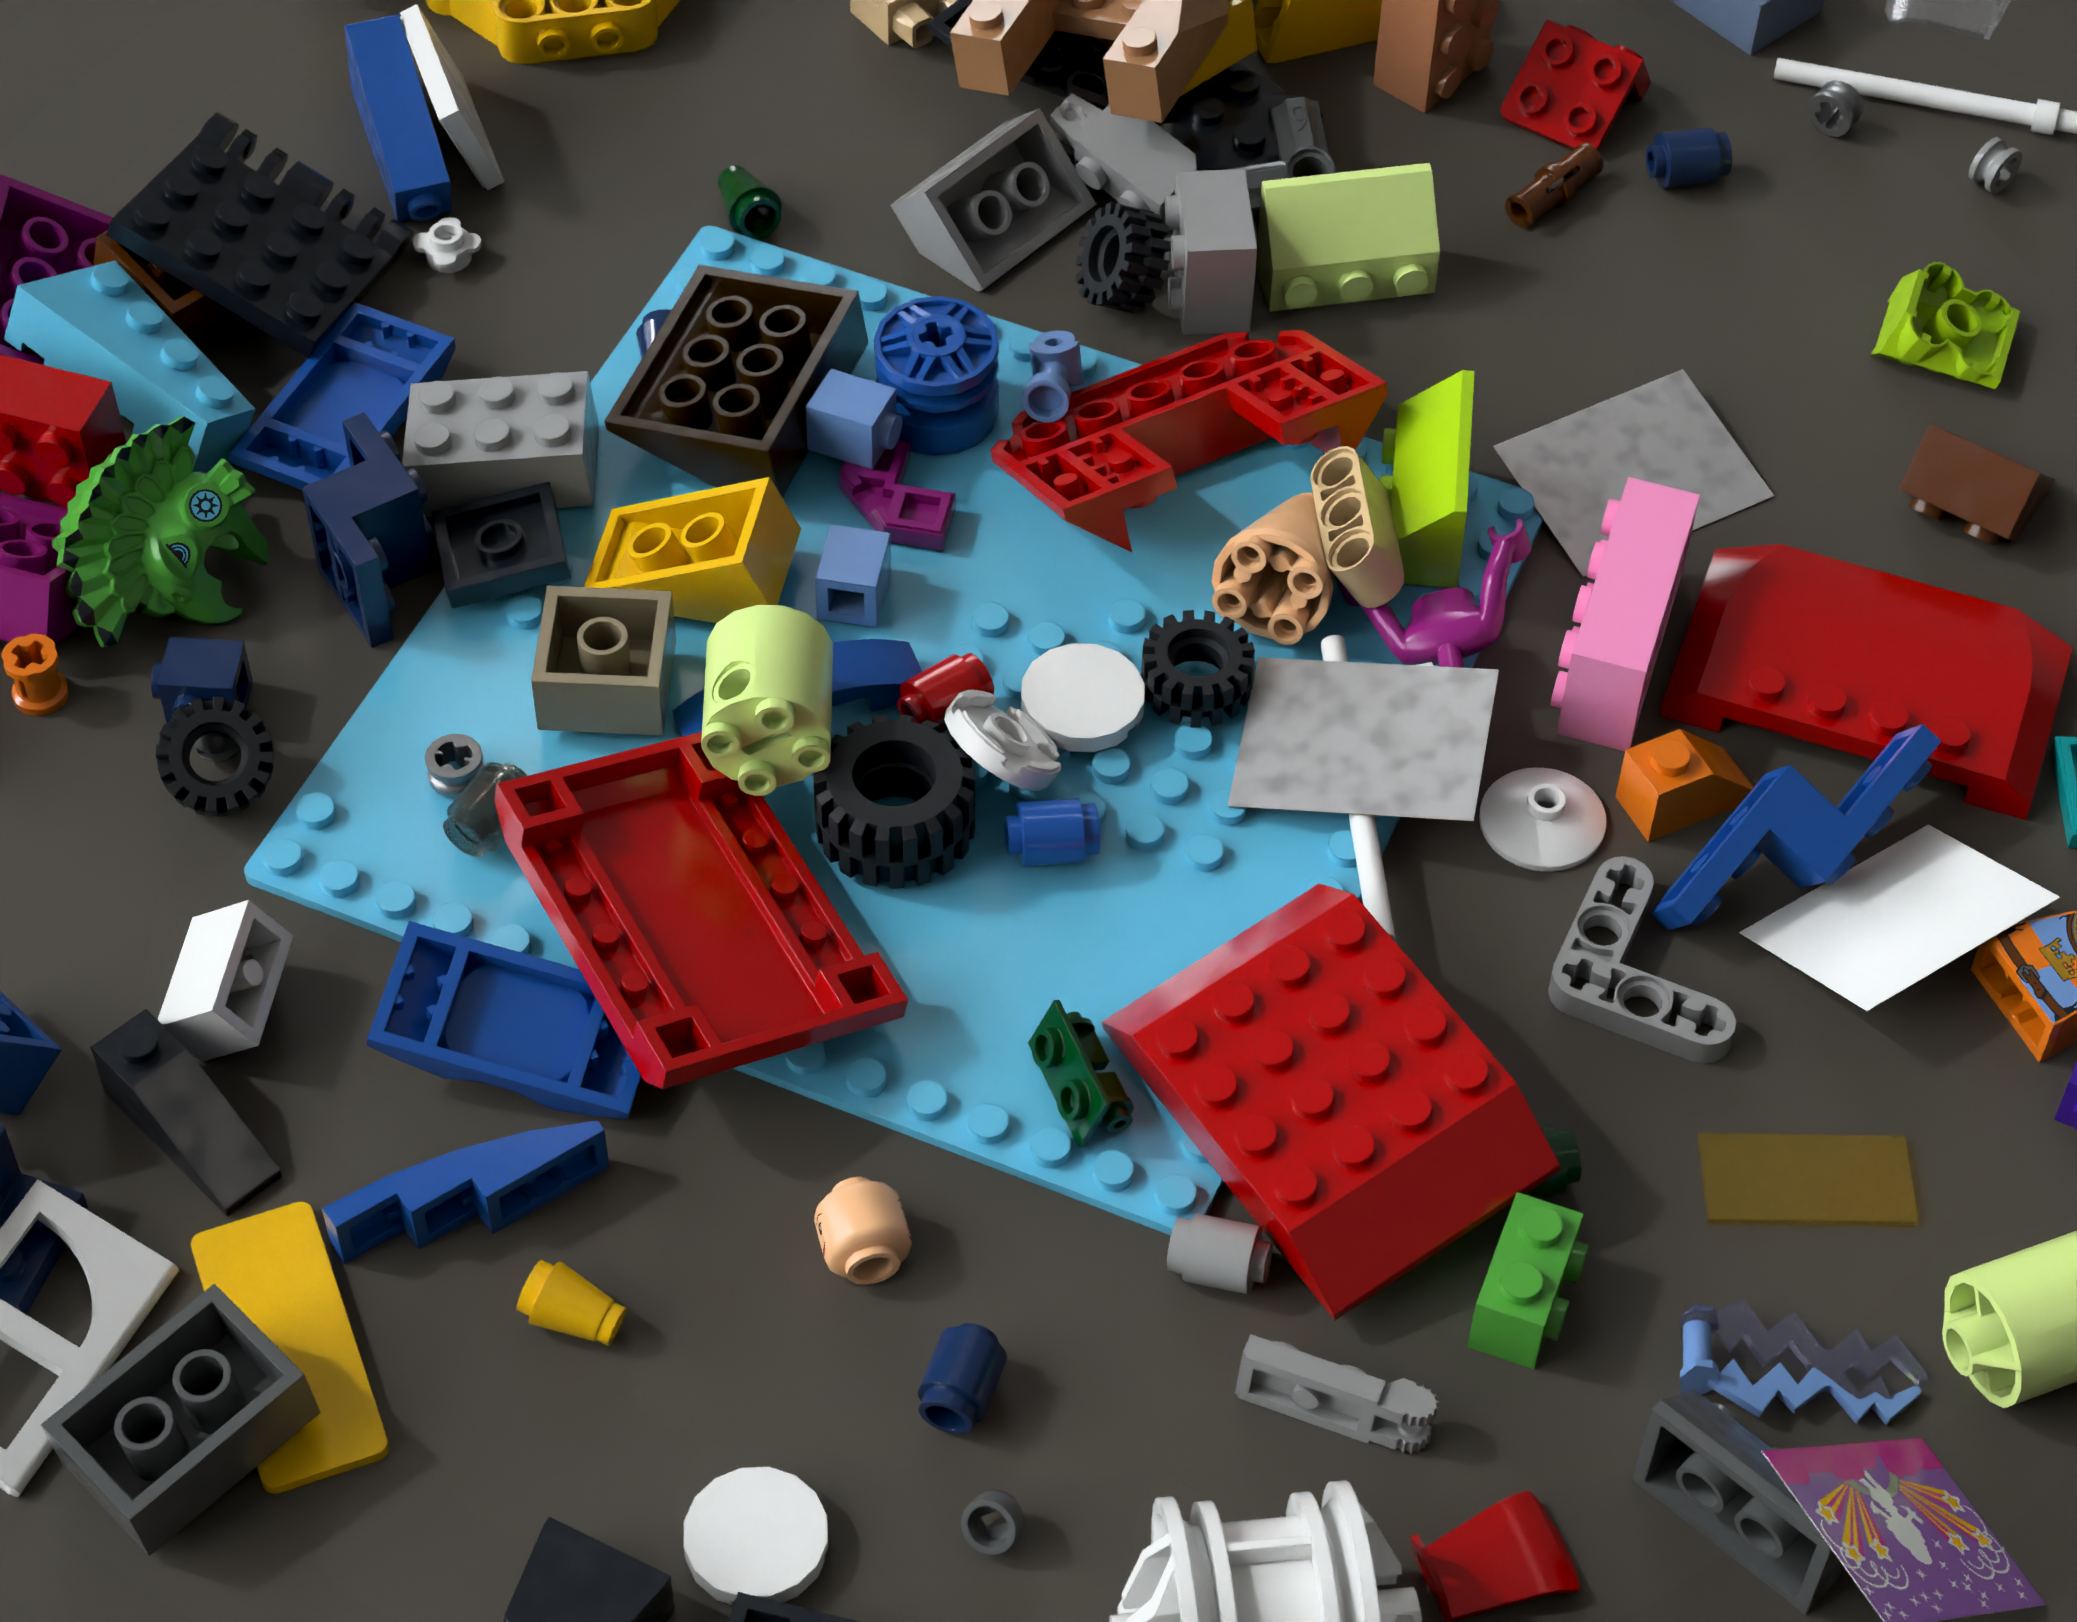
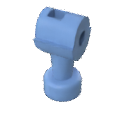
M1059 330L1042 333L1036 337L1034 343H1029L1033 376L1025 385L1022 404L1026 413L1040 422L1048 423L1061 419L1066 414L1070 404L1071 390L1069 386H1081L1084 383L1079 341H1075V337L1071 332Z

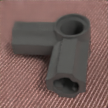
M1302 96L1285 99L1279 106L1271 108V119L1280 161L1232 168L1245 169L1252 217L1259 216L1262 181L1332 174L1335 172V164L1328 153L1318 101H1311Z

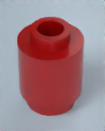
M967 653L960 657L959 655L952 654L902 682L900 686L901 698L898 699L897 706L900 715L913 716L914 723L918 724L930 720L939 724V733H942L948 729L944 720L946 710L958 693L973 689L994 695V684L986 666L976 655Z

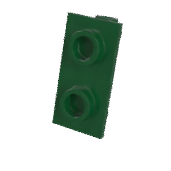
M1054 1000L1028 1044L1036 1065L1040 1067L1057 1102L1058 1111L1066 1121L1078 1148L1086 1145L1097 1127H1107L1111 1133L1121 1132L1128 1128L1133 1122L1131 1113L1133 1112L1134 1105L1131 1099L1127 1097L1115 1072H1095V1070H1105L1110 1061L1095 1033L1092 1021L1082 1017L1079 1012H1069L1066 1014L1060 1000Z

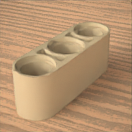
M1349 446L1334 448L1321 456L1311 471V486L1325 561L1329 569L1360 605L1365 608H1376L1386 604L1396 596L1404 583L1405 574L1388 492L1355 449Z

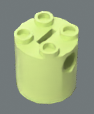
M755 605L732 612L716 623L707 639L701 747L715 769L728 778L738 781L739 788L750 795L763 796L770 794L775 790L776 786L780 787L802 781L813 773L824 770L830 763L833 641L825 627L807 613L783 605Z
M2077 1231L1959 1272L1949 1278L1944 1291L1945 1311L1942 1336L1945 1350L1955 1369L1960 1374L1969 1376L1974 1386L1991 1403L2006 1408L2077 1382Z

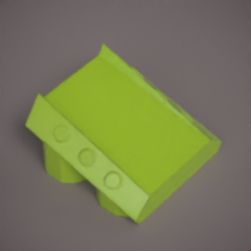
M1932 262L1924 270L1918 269L1903 276L1887 301L1889 302L1876 346L1870 355L1936 373L1951 375L1957 379L1996 389L2003 375L2021 311L2011 307L2004 297L1991 290H1980L1976 293L1964 288L1962 277L1958 272L1942 262Z

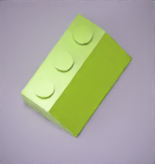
M1461 370L1398 405L1396 429L1384 428L1381 464L1393 465L1392 475L1381 474L1380 481L1385 486L1390 500L1405 573L1403 584L1458 587L1467 516L1475 371Z

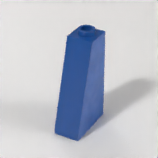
M399 14L344 25L351 90L396 220L398 222L412 219L426 221L437 217L440 213L452 211L450 179Z

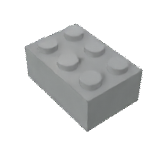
M588 371L411 383L402 466L406 471L412 468L415 469L425 486L428 502L422 504L424 515L426 517H433L432 511L545 482H550L557 508L594 506L599 421Z

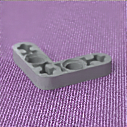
M1621 856L1613 857L1603 862L1593 878L1554 962L1548 989L1550 1001L1558 1010L1569 1016L1692 1062L1706 1064L1714 1063L1724 1058L1730 1050L1736 1027L1734 1013L1727 1004L1714 997L1623 964L1648 910L1654 878L1650 869L1635 858ZM1620 884L1629 885L1632 888L1627 890L1621 908L1611 905L1614 890L1619 888ZM1594 926L1607 927L1614 931L1619 940L1612 945H1597L1589 941L1584 931ZM1577 977L1589 981V983L1583 986L1582 990L1570 986V984L1576 981ZM1609 987L1615 989L1612 1003L1604 1001ZM1631 997H1645L1657 1005L1659 1012L1649 1017L1636 1016L1628 1011L1624 1001ZM1671 1010L1680 1013L1679 1016L1677 1015L1675 1026L1668 1024ZM1701 1023L1713 1027V1030L1707 1036L1695 1033V1030L1700 1027Z

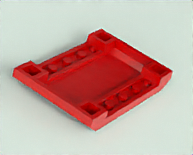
M702 732L497 783L494 800L508 848L643 1080L661 1089L903 1018L908 1003V998L879 953L863 954L764 797L743 792L738 786V781L728 778L711 765L701 747Z

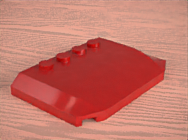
M1783 544L1719 548L1714 551L1663 697L1659 716L1718 733L1725 717L1872 760L1877 758L1897 733L1924 724L1941 740V743L1927 759L1932 763V767L1927 775L1967 786L1968 789L1964 803L2026 820L2033 800L2073 647L2017 608Z

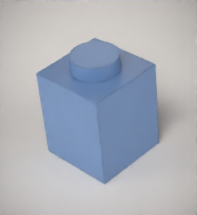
M830 369L806 405L807 450L873 470L885 449L892 450L901 434L903 420L902 416L897 414L896 388Z
M830 524L815 577L817 619L877 628L891 576L890 533Z

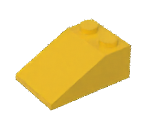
M770 477L613 508L584 587L672 591L674 616L718 623L732 612L755 605H778L801 527Z

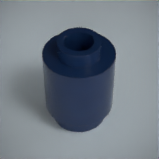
M1711 127L1658 133L1654 138L1653 145H1649L1646 149L1645 161L1647 172L1651 179L1656 178L1659 186L1663 189L1715 183L1719 177L1728 176L1732 168V148L1729 137L1724 131L1715 132Z
M964 1323L942 1331L918 1389V1397L921 1400L918 1409L919 1414L928 1424L936 1429L951 1434H966L972 1430L974 1423L981 1421L985 1417L1007 1361L1005 1349L991 1330L978 1324Z

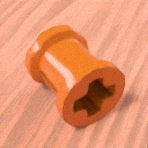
M37 633L16 637L4 647L1 657L6 674L14 680L11 696L16 708L24 714L31 716L48 715L60 709L69 697V686L64 675L57 671L59 656L54 640L46 635Z

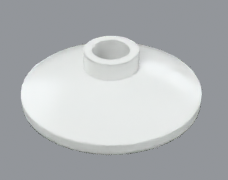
M1537 767L1516 770L1495 781L1486 791L1479 813V822L1483 836L1497 854L1517 866L1542 872L1567 870L1587 861L1601 846L1607 822L1601 800L1587 784L1566 772Z

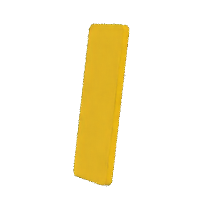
M295 1202L197 1233L191 1240V1249L204 1291L215 1283L305 1374L321 1412L257 1466L264 1489L272 1494L282 1493L383 1459L389 1451L387 1436L312 1207L306 1202Z

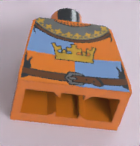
M2077 911L2018 922L1979 945L1970 970L2038 1062L2048 1060L2077 1041Z

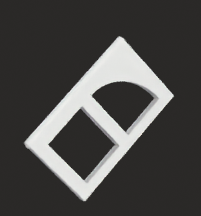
M38 1179L0 1229V1269L34 1223L39 1220L68 1245L82 1266L91 1292L92 1319L88 1334L79 1348L0 1299V1340L59 1376L6 1450L0 1447V1489L15 1497L20 1496L53 1449L41 1424L111 1368L179 1272L178 1267L168 1259Z

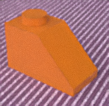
M1678 729L1625 750L1615 798L1647 842H1650L1738 807L1754 787L1723 747Z

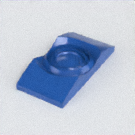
M354 302L312 355L303 363L229 453L231 463L301 490L306 485L349 468L350 461L342 421L365 412L379 433L386 430L392 437L401 424L407 420L411 383L433 382L442 379L456 349L455 338Z
M412 921L408 922L367 1037V1046L443 1079L487 1083L514 1091L553 1110L628 1120L642 1076L579 969Z

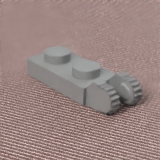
M1250 1334L1242 1354L1235 1390L1237 1398L1367 1444L1371 1441L1394 1450L1400 1448L1402 1452L1408 1451L1410 1454L1414 1451L1419 1453L1420 1449H1425L1426 1444H1429L1432 1426H1429V1423L1432 1424L1433 1418H1436L1439 1403L1436 1400V1394H1432L1431 1389H1426L1424 1385L1417 1386L1414 1381L1401 1378L1385 1384V1380L1370 1376L1357 1367L1339 1365L1301 1352L1288 1343L1272 1342Z

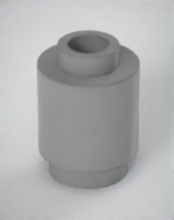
M1198 1213L1195 1214L1193 1220L1178 1217L1170 1237L1167 1271L1182 1274L1183 1282L1249 1295L1254 1282L1265 1284L1272 1260L1273 1243L1262 1241V1226Z

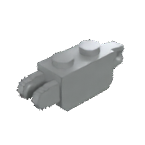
M1073 93L1050 115L1051 128L1074 151V167L1079 177L1088 186L1097 190L1102 188L1115 198L1118 204L1155 212L1154 214H1159L1163 218L1161 224H1166L1165 197L1175 195L1177 172L1196 171L1197 169L1196 156L1191 150L1153 121L1111 114L1109 105L1102 111Z

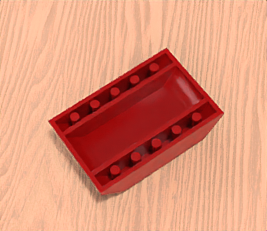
M1317 884L1101 1022L1104 1031L1257 1224L1262 1226L1264 1233L1334 1321L1513 1203L1517 1192L1526 1194L1560 1171V1164L1516 1081L1359 899L1350 892Z

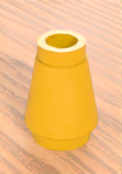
M542 1259L538 1261L530 1273L516 1306L517 1311L529 1316V1325L594 1342L598 1341L607 1346L612 1343L617 1335L627 1311L626 1307L616 1303L613 1298L562 1261H558L554 1266Z

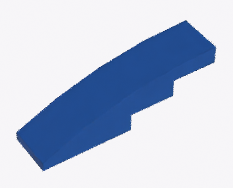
M596 1120L526 1131L457 1149L387 1175L322 1208L330 1244L342 1262L346 1264L404 1230L418 1249L476 1216H479L490 1232L494 1234L609 1168L605 1130Z

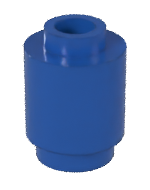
M1079 798L1016 803L1015 816H1006L1004 819L1007 854H1018L1022 867L1084 862L1086 855H1098L1100 852V825L1095 803L1081 804Z

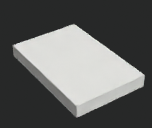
M418 4L400 12L402 26L440 123L483 188H486L488 191L505 182L459 69Z

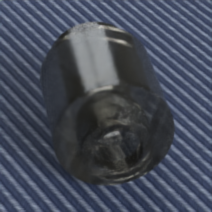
M487 763L448 807V818L443 823V829L448 839L462 852L473 857H482L487 851L497 850L505 841L494 802L497 783L524 777L527 774L517 766L509 763Z

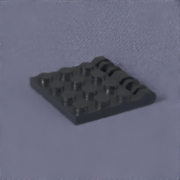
M216 112L204 124L198 136L111 219L106 236L309 358L354 302L359 303L402 256L413 237L414 231L397 220L392 219L382 230L375 243H373L371 240L379 232L386 215L374 207L363 217L355 231L340 222L351 212L354 194L346 189H342L332 199L325 212H323L320 208L327 200L333 188V181L302 162L297 161L286 172L280 184H276L274 181L282 172L287 162L288 154L279 148H275L272 153L265 157L256 172L243 164V162L245 163L246 159H249L253 154L258 136L245 129L234 139L239 124L220 112Z

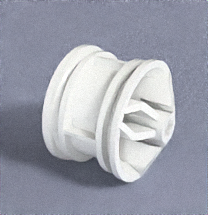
M1345 1480L1328 1482L1324 1490L1321 1510H1319L1315 1497L1311 1492L1292 1493L1288 1500L1286 1517L1221 1523L1216 1506L1210 1500L1193 1503L1189 1525L1182 1519L1178 1504L1173 1496L1156 1498L1152 1511L1151 1545L1142 1550L1122 1592V1600L1118 1605V1615H1110L1109 1622H1422L1418 1596L1414 1587L1377 1590L1379 1585L1396 1584L1397 1575H1402V1566L1375 1521L1358 1502L1352 1486Z

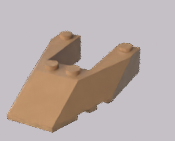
M973 0L950 31L959 87L1010 96L1055 30L1115 40L1103 58L1110 113L1163 123L1227 26L1229 20V0Z

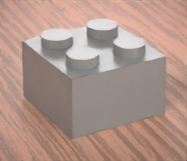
M1245 169L1178 171L1175 195L1165 197V221L1168 230H1173L1171 237L1163 239L1171 241V251L1164 253V260L1170 261L1168 271H1164H1174V277L1168 278L1169 311H1179L1182 335L1250 332L1257 244Z

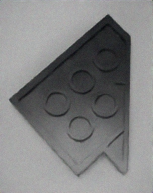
M1236 62L1181 95L1163 123H1155L1195 154L1196 171L1226 170L1280 161L1271 119V108L1279 106L1285 99L1296 97L1241 63ZM1063 139L1060 140L1062 147L1074 165V151Z

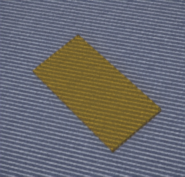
M1698 1133L1697 1140L1707 1222L1709 1224L1917 1226L1919 1222L1905 1135Z

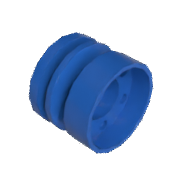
M949 297L916 298L895 307L879 323L874 337V351L876 356V382L896 388L897 414L901 415L903 420L898 440L911 442L912 452L933 456L959 453L979 444L993 430L999 413V385L997 380L999 371V342L995 325L983 310L964 300Z

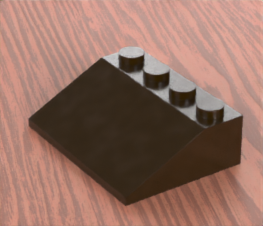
M699 265L604 421L606 430L716 488L770 477L783 498L809 451L807 450L806 405L830 369L852 374L869 344L859 291Z

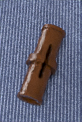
M1581 143L1556 164L1548 163L1541 167L1535 173L1532 182L1506 200L1505 209L1511 221L1519 227L1527 228L1555 205L1562 207L1570 202L1575 195L1576 189L1603 170V159L1599 151L1588 143ZM1560 178H1563L1562 183H1560L1558 186H1556L1548 193L1546 192V189L1549 186H1551Z

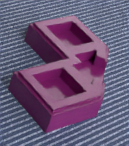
M898 440L892 450L885 449L873 470L843 461L839 473L840 490L875 531L890 533L891 542L943 551L956 509V493L902 485L911 458V442Z

